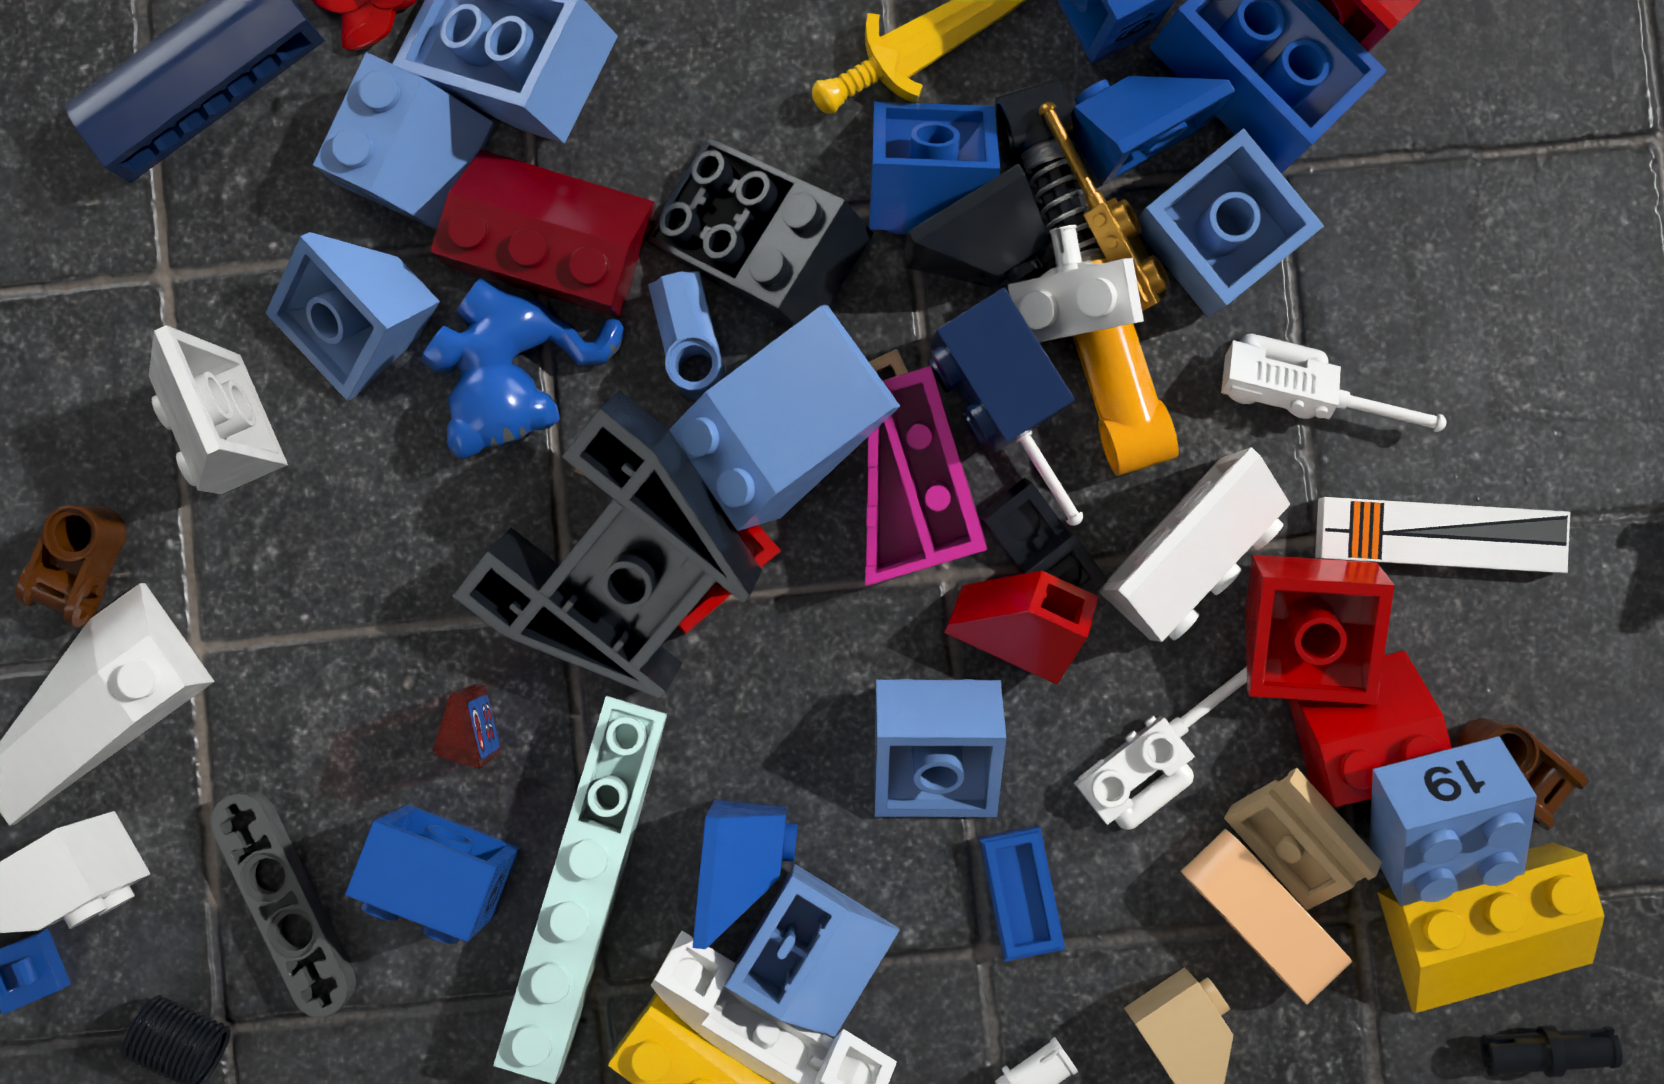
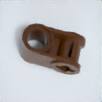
M79 505L59 507L50 513L44 522L42 533L31 559L18 579L15 589L17 601L27 606H33L38 603L63 614L65 623L74 627L85 625L93 617L102 602L107 580L119 552L125 544L127 533L125 523L120 515L108 507ZM84 520L90 525L92 533L87 547L82 544L79 537L80 525Z
M1479 718L1469 722L1463 727L1458 737L1457 747L1501 735L1506 748L1537 795L1533 823L1545 830H1550L1555 824L1554 813L1575 788L1584 789L1589 779L1576 766L1549 749L1522 726L1490 718Z

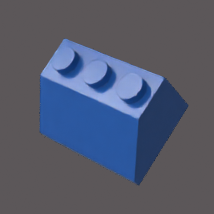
M1187 0L1177 9L1149 46V49L1178 78L1229 80L1235 92L1216 116L1234 135L1244 128L1281 174L1387 72L1318 0Z

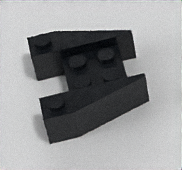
M619 390L597 411L562 456L563 459L613 498L598 519L560 565L511 527L486 552L452 596L502 636L661 699L669 689L682 664L681 661L661 646L662 643L716 581L741 602L745 603L750 597L762 569L670 430Z

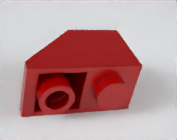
M1044 571L965 584L958 593L944 633L1057 685L1088 638L1099 597Z

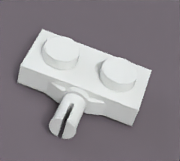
M1068 225L1049 230L1052 238L1057 267L1050 269L1039 278L1009 284V295L1039 342L1143 322L1133 258L1102 264L1082 262L1076 232L1077 226Z

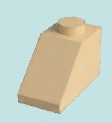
M1184 967L1124 1007L1174 1084L1225 1083L1234 1035L1221 1016L1228 1012L1230 1008L1208 977L1199 983Z

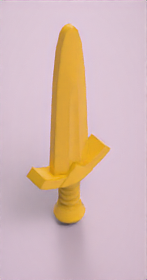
M951 0L881 37L879 36L880 15L867 13L865 46L869 60L861 62V65L854 66V69H849L846 73L840 74L838 78L817 80L812 88L813 101L823 113L835 114L848 97L854 96L856 92H861L863 88H868L870 84H875L879 79L890 91L908 102L917 103L923 85L909 79L911 76L979 34L1027 0Z

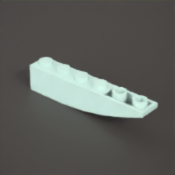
M610 696L605 697L493 1066L555 1084L567 1064L638 824L667 713Z

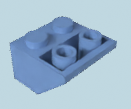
M794 864L734 961L736 964L726 981L725 987L780 1021L835 1037L900 930L889 921Z

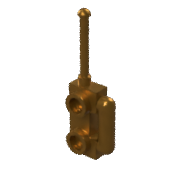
M1045 102L1039 108V115L1044 116L1087 198L1084 201L1089 212L1085 213L1084 217L1108 262L1133 258L1141 308L1144 311L1160 302L1166 296L1165 291L1170 289L1168 275L1159 259L1155 255L1149 257L1138 236L1142 232L1141 225L1131 205L1126 200L1118 202L1116 197L1106 202L1102 192H1097L1054 110L1057 106L1052 102Z

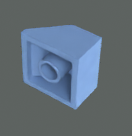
M366 52L313 166L336 185L437 230L448 192L478 152L485 149L495 124L426 79Z
M876 680L875 817H997L1006 745L1001 680Z

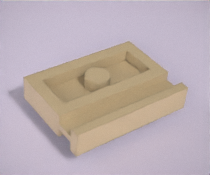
M1298 768L1291 770L1284 779L1280 781L1274 780L1235 802L1224 817L1229 825L1306 910L1354 888L1356 882L1365 877L1368 880L1376 877L1382 863Z

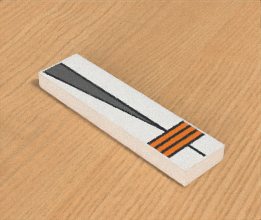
M1322 497L1318 498L1315 559L1568 573L1570 512Z

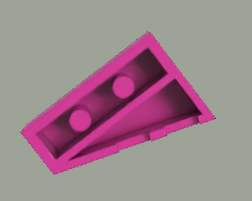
M932 365L883 380L901 407L868 436L865 586L987 550L986 540Z

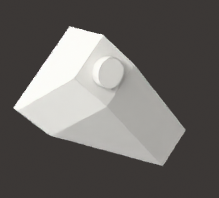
M139 583L89 619L1 739L0 813L9 826L17 824L215 682L145 583Z

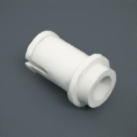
M1053 1037L1048 1044L1010 1070L1007 1065L1001 1068L1004 1075L998 1078L995 1083L1059 1084L1070 1075L1076 1074L1078 1070L1057 1039Z

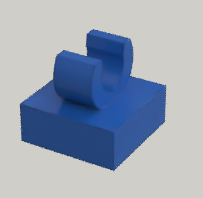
M48 928L0 949V1010L2 1015L71 985Z

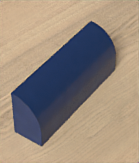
M207 0L66 103L65 109L71 122L103 167L132 183L325 40L295 0Z

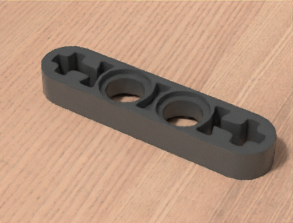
M251 790L226 796L216 804L211 814L210 825L213 836L294 1003L300 1011L310 1017L322 1018L330 1016L344 1006L355 992L356 977L351 963L272 802L262 793ZM238 808L241 811L252 809L255 813L256 820L248 825L249 831L246 828L235 830L232 825L231 819L239 814ZM268 837L271 846L257 850L246 857L243 851L244 848ZM264 858L274 859L284 868L286 875L285 883L279 891H267L256 880V867ZM300 914L311 923L313 930L312 939L307 946H293L284 938L282 926L286 916ZM321 947L324 956L316 960L314 965L313 962H310L301 969L297 961L305 959ZM318 974L322 979L330 977L335 979L337 987L330 992V998L326 993L315 995L312 991L311 985L319 979Z

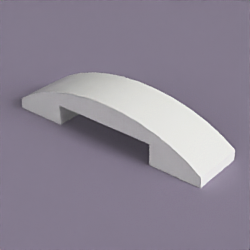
M684 931L680 932L654 978L651 987L685 1023L719 1050L775 1084L889 1083L897 1061L844 1029L833 1039L826 1034L776 1019L725 987L726 981L736 963L710 947L707 949L692 948L693 937Z

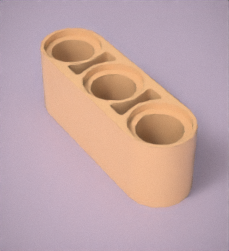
M1224 829L1180 871L1306 1005L1352 963V960L1228 830Z

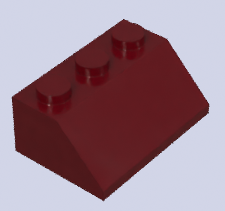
M480 150L448 192L430 253L449 268L621 319L656 203L649 199Z

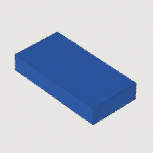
M1033 825L979 836L1004 961L1065 950L1040 826Z

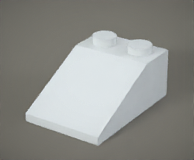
M167 325L154 330L149 378L156 392V395L152 397V405L160 422L168 430H172L181 450L176 454L177 464L187 482L192 486H196L198 491L223 494L287 466V461L241 355Z
M115 811L56 828L0 861V933L38 931L62 920H65L69 929H72L96 915L101 916L135 897L130 886L151 873Z

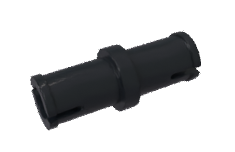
M1553 1025L1538 1026L1535 1033L1483 1034L1480 1040L1483 1065L1487 1067V1074L1491 1077L1498 1076L1499 1074L1543 1072L1549 1078L1562 1077L1565 1075L1566 1070L1610 1067L1611 1069L1620 1068L1623 1059L1620 1039L1618 1035H1614L1615 1030L1611 1026H1603L1598 1029L1558 1031Z

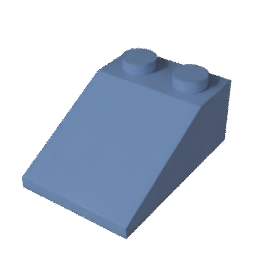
M425 0L393 64L426 79L462 103L519 130L565 144L618 35L585 0Z
M823 305L707 390L669 430L736 530L740 531L783 517L901 406L829 306Z

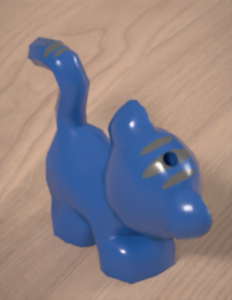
M480 278L467 293L457 309L458 318L468 326L465 332L458 333L443 326L433 337L421 358V362L437 374H450L457 367L461 370L460 378L448 396L451 420L447 426V444L450 451L455 457L466 459L478 454L484 447H499L523 438L531 430L551 428L560 420L558 406L549 394L536 388L534 380L521 367L512 364L513 359L519 353L551 340L560 346L578 366L604 365L621 346L625 332L621 322L616 319L604 321L595 341L585 342L570 323L555 316L541 301L519 294L508 293Z

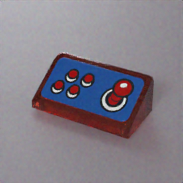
M476 683L450 694L434 744V756L481 769L501 755V746L486 685Z

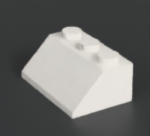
M1250 447L1220 458L1109 576L1108 580L1097 589L1103 597L1149 640L1163 642L1167 636L1172 640L1182 636L1199 617V613L1194 607L1206 594L1211 591L1214 595H1218L1236 579L1241 572V568L1236 562L1248 549L1253 546L1256 550H1260L1282 529L1284 524L1278 517L1290 506V502L1262 457Z

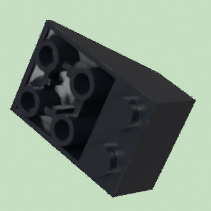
M707 137L644 240L693 271H699L703 277L760 312L792 328L818 307L830 305L872 237L873 232L844 199Z

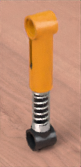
M1052 79L996 97L994 102L995 114L1003 143L1011 157L1017 156V158L1023 159L1022 163L1024 164L1025 173L1033 175L1029 185L1038 190L1034 199L1043 205L1040 216L1048 221V225L1045 228L1047 234H1050L1049 229L1076 225L1082 262L1097 264L1108 262L1106 258H1103L1102 250L1094 246L1097 240L1092 238L1089 225L1084 217V211H1087L1088 207L1086 205L1081 206L1078 197L1082 195L1083 191L1080 189L1076 190L1073 182L1076 177L1074 174H1071L1068 162L1044 116L1039 115V108L1043 103H1054L1057 106L1054 110L1069 138H1072L1071 113L1060 83L1056 79ZM1051 242L1050 249L1054 250L1053 243ZM1129 324L1072 336L1099 416L1098 429L1103 450L1114 474L1119 477L1177 458L1179 446L1175 428L1165 405L1157 398L1134 325Z

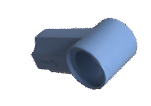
M681 271L661 276L657 281L648 284L666 356L665 367L669 378L682 395L697 401L707 390L726 377V367L721 358L701 273L699 271ZM695 355H703L712 360V368L704 379L698 382H690L681 377L682 366L688 358Z

